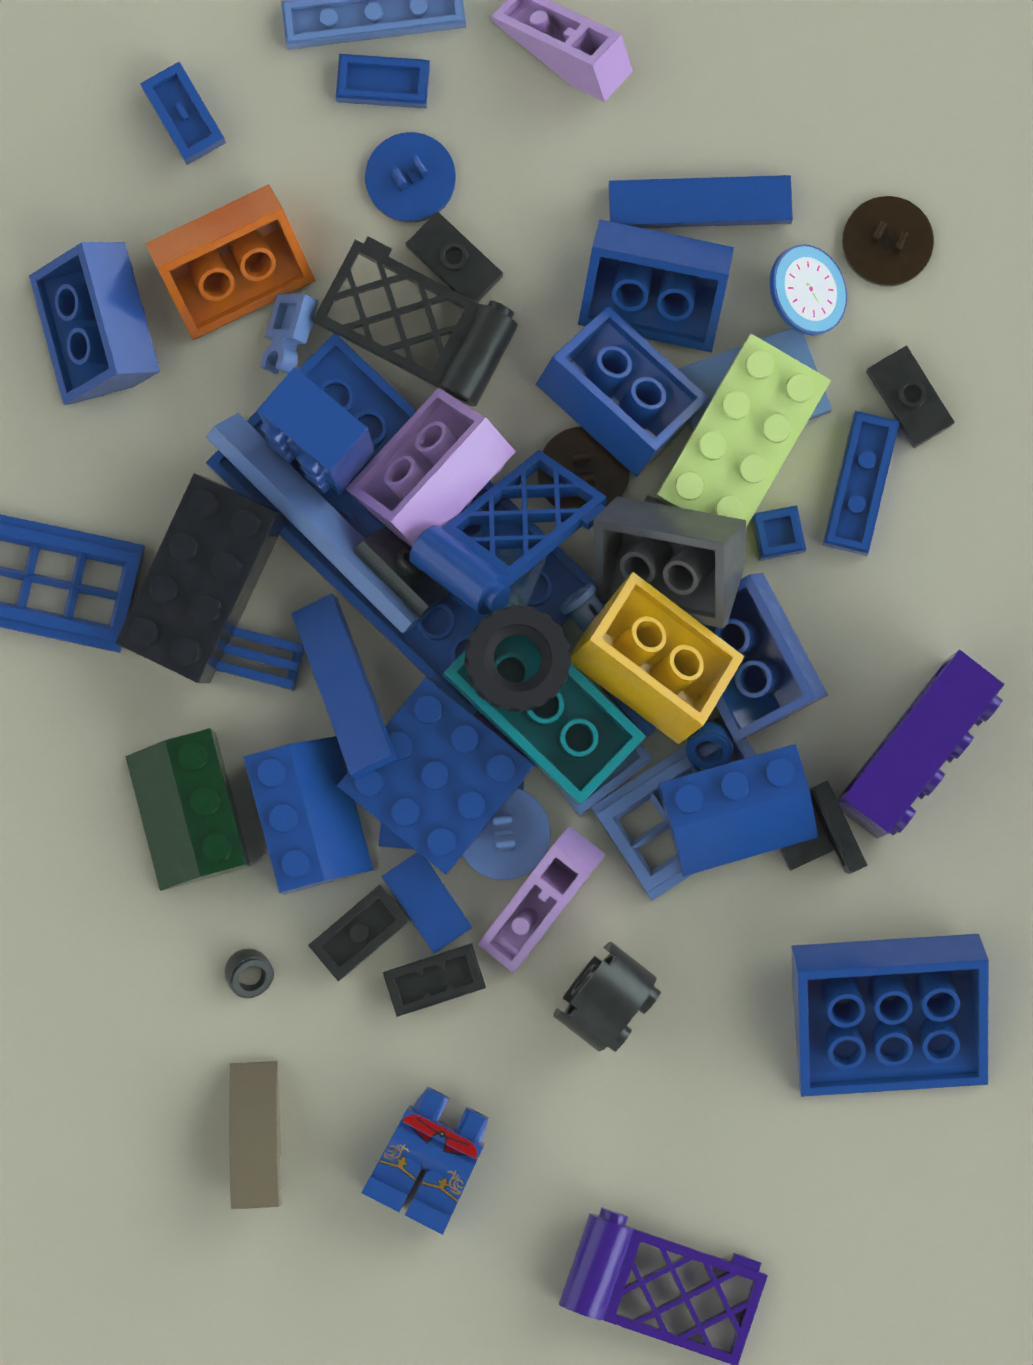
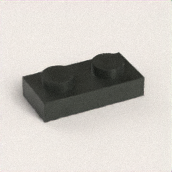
M378 885L308 946L336 980L340 981L409 923L410 919L383 887Z

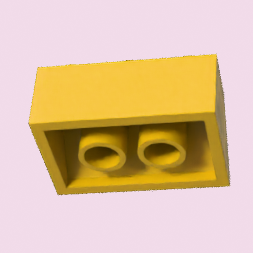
M634 572L627 577L590 623L570 654L572 665L677 744H680L704 726L745 657Z

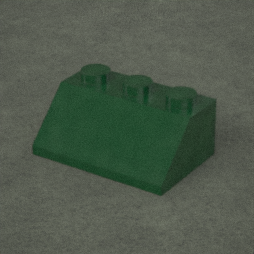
M211 728L164 740L125 756L160 891L251 867L218 738Z

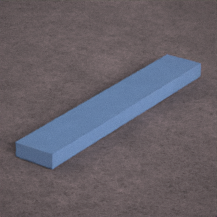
M239 413L213 426L206 436L208 440L400 632H406L429 614L432 609L420 617L417 616L354 552L364 538L290 464L269 448L270 444Z

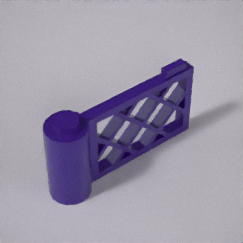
M601 1207L599 1215L589 1213L558 1305L583 1316L603 1320L732 1365H738L768 1277L767 1274L759 1272L762 1263L733 1253L730 1262L626 1225L628 1216ZM640 1242L657 1247L666 1263L665 1266L643 1277L634 1262ZM667 1251L682 1257L672 1262ZM691 1260L703 1263L710 1280L686 1292L675 1269ZM711 1266L727 1272L716 1277ZM632 1269L636 1280L627 1284ZM670 1272L681 1295L656 1307L645 1284ZM736 1275L753 1280L748 1298L730 1307L720 1284ZM640 1287L651 1310L634 1319L617 1314L622 1295ZM714 1287L725 1310L700 1322L690 1299ZM684 1302L695 1326L679 1334L667 1331L660 1314ZM743 1310L740 1322L738 1324L734 1314ZM655 1317L659 1328L644 1322ZM729 1318L736 1332L730 1352L713 1347L704 1329ZM699 1333L703 1343L692 1340L689 1337Z

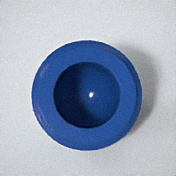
M705 722L704 726L687 739L686 754L689 761L703 770L729 763L733 754V739L728 729L717 722ZM703 741H714L722 747L719 752L709 757H703L697 748H699L698 744Z

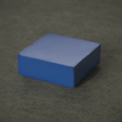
M797 505L759 512L753 515L751 520L760 561L804 553L806 551Z

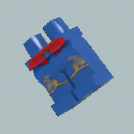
M427 1087L417 1099L414 1107L409 1105L361 1193L400 1212L421 1169L427 1171L405 1216L443 1235L485 1143L481 1142L485 1134L489 1117L466 1107L457 1127L454 1128L439 1120L450 1098L431 1087Z

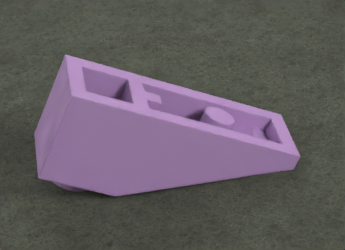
M506 0L491 16L494 24L569 85L603 102L633 72L622 34L550 0Z
M568 826L477 945L512 973H515L606 854Z

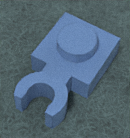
M277 294L265 338L272 341L262 356V369L274 374H278L279 370L288 374L297 366L298 356L296 349L298 344L307 343L309 333L314 326L313 318L318 300L305 294Z

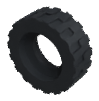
M512 605L493 611L477 624L466 644L464 666L470 685L473 686L477 692L476 694L482 700L484 699L497 709L519 712L540 707L559 693V690L568 678L567 674L571 667L570 645L563 634L564 630L551 619L550 615L545 612H539L534 607ZM513 635H521L531 639L537 645L541 654V664L538 672L530 680L521 683H514L504 679L497 672L494 665L496 647L502 640Z

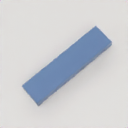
M463 0L281 1L287 50L466 28Z

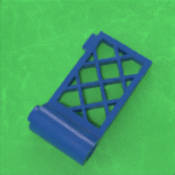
M538 450L441 528L435 525L424 530L414 542L409 559L411 564L476 612L482 615L489 614L497 609H501L507 603L511 593L509 586L583 526L589 530L593 527V519L607 506V497ZM538 469H541L554 478V484L526 485V479ZM579 496L587 501L581 508L560 509V497ZM554 497L555 509L527 510V498ZM522 498V510L494 511V505L501 499ZM556 522V529L548 535H528V523ZM523 523V536H495V524ZM489 524L490 537H469L462 531L469 525ZM495 549H523L524 555L509 566L495 556Z

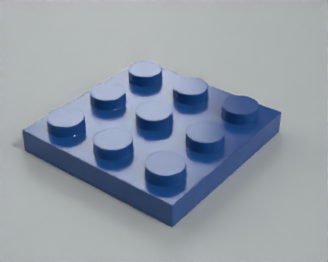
M425 677L386 725L398 759L357 779L351 776L348 771L337 787L447 875L535 765Z

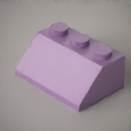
M438 387L347 486L346 490L398 538L412 547L424 530L435 525L442 528L462 510L467 508L477 493L493 476L502 470L504 464L516 451L486 417Z

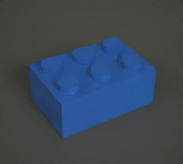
M296 367L288 373L257 409L263 423L260 429L266 434L264 438L270 443L269 448L288 464L294 459L301 464L300 468L305 472L304 477L323 494L331 489L340 497L347 486L375 456L368 428Z

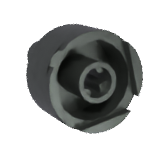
M609 942L603 948L610 954L603 961L594 956L566 991L563 999L569 1005L565 1012L556 1008L553 1014L554 1018L598 1052L606 1047L616 1052L632 1031L627 1026L638 1010L645 1014L653 1006L661 993L654 986L657 979L654 974L613 942Z

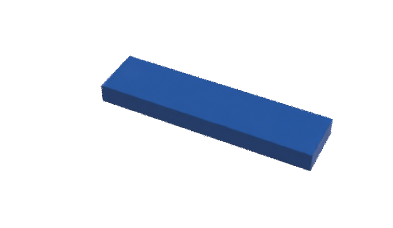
M791 175L609 180L608 184L610 222L639 228L791 224L793 220Z
M331 593L291 613L350 775L357 779L397 760L398 758L338 598Z

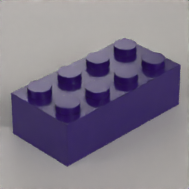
M960 649L951 655L941 665L839 796L837 801L842 811L877 839L889 833L892 836L897 832L900 833L917 812L911 807L917 797L923 799L926 795L929 796L944 778L945 773L940 770L946 760L951 763L954 758L958 759L974 739V736L968 732L974 724L979 726L983 721L986 722L998 709L1003 700L997 694L1005 684Z

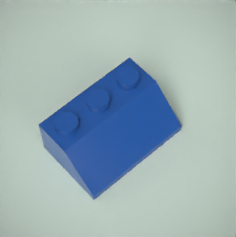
M599 219L591 251L578 325L586 326L609 306L644 339L712 353L734 247Z
M81 242L29 275L63 405H71L133 388L160 372L156 351L153 347L145 311L141 303L125 242Z
M609 306L552 356L535 384L636 477L671 444L710 399Z
M764 573L749 574L742 578L728 624L725 628L702 624L745 656L716 704L735 742L757 733L828 696Z
M336 736L287 744L243 757L280 894L286 895L373 871L355 800L337 787L347 774V770Z
M796 744L661 782L657 786L683 877L818 838L810 789Z

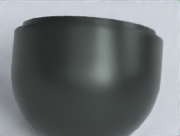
M255 949L239 950L231 955L226 963L225 979L231 990L239 997L253 998L259 996L269 988L273 981L274 970L271 963L263 953ZM252 966L261 967V978L256 984L245 985L239 982L240 975L245 969Z

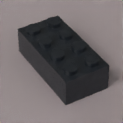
M194 473L115 644L196 683H211L216 672L215 668L224 655L223 652L232 638V633L239 623L287 518L277 510L207 477Z

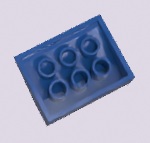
M979 934L791 945L792 988L801 1097L988 1085L989 959Z

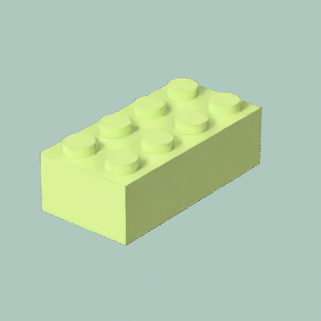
M750 334L744 341L654 498L668 506L746 520L747 527L831 380L755 335Z

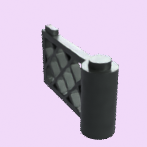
M367 236L364 243L355 239L315 314L313 323L437 388L439 387L462 403L476 407L518 327V324L512 319L514 312L503 304L490 300L488 305L478 304L389 257L392 248ZM358 255L377 264L381 280L356 287L351 269ZM384 268L394 272L397 275L387 278ZM347 278L350 289L339 292ZM403 280L415 283L418 286L422 301L397 308L390 284ZM384 287L391 310L366 318L359 294ZM425 289L437 296L428 299ZM353 296L360 320L342 325L327 317L334 301ZM449 301L464 309L456 325L438 330L431 309L432 305ZM425 308L432 332L407 339L399 315ZM394 317L401 341L386 346L374 342L369 324ZM363 327L365 336L353 331V329ZM452 333L445 347H443L441 336ZM435 339L440 357L432 371L414 362L409 346ZM404 348L406 358L394 351Z

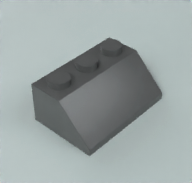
M619 496L593 519L595 595L602 604H606L627 577L634 572L701 624L725 628L729 621L746 564V520Z

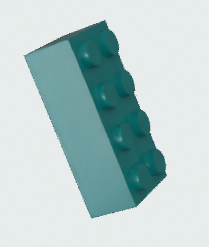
M509 636L502 640L495 649V668L501 677L510 682L521 683L528 681L535 676L540 668L541 654L539 648L531 639L525 636ZM465 651L442 674L450 684L576 805H581L646 737L572 664L569 668L565 684L553 699L533 710L519 712L497 709L476 694V690L467 679L468 675L464 666Z

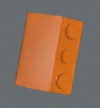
M269 184L145 243L192 340L274 302L277 294H290L316 281L284 209Z

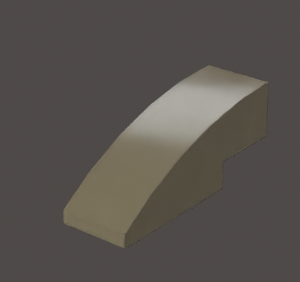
M278 1061L230 1063L229 1151L231 1209L269 1208L282 1205Z

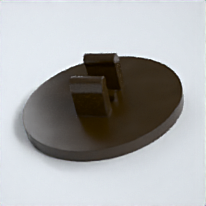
M881 196L864 202L853 211L843 231L842 246L849 266L859 277L879 286H898L911 281L924 270L932 255L934 236L928 218L915 204L895 196Z
M581 426L560 432L547 443L542 451L607 497V505L617 496H623L628 484L629 470ZM538 469L539 485L554 484V478ZM579 496L560 497V509L581 508L587 503V501ZM545 497L555 508L554 497Z

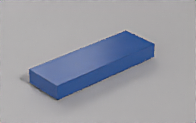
M859 411L854 412L825 530L823 546L864 556L869 554L900 421Z

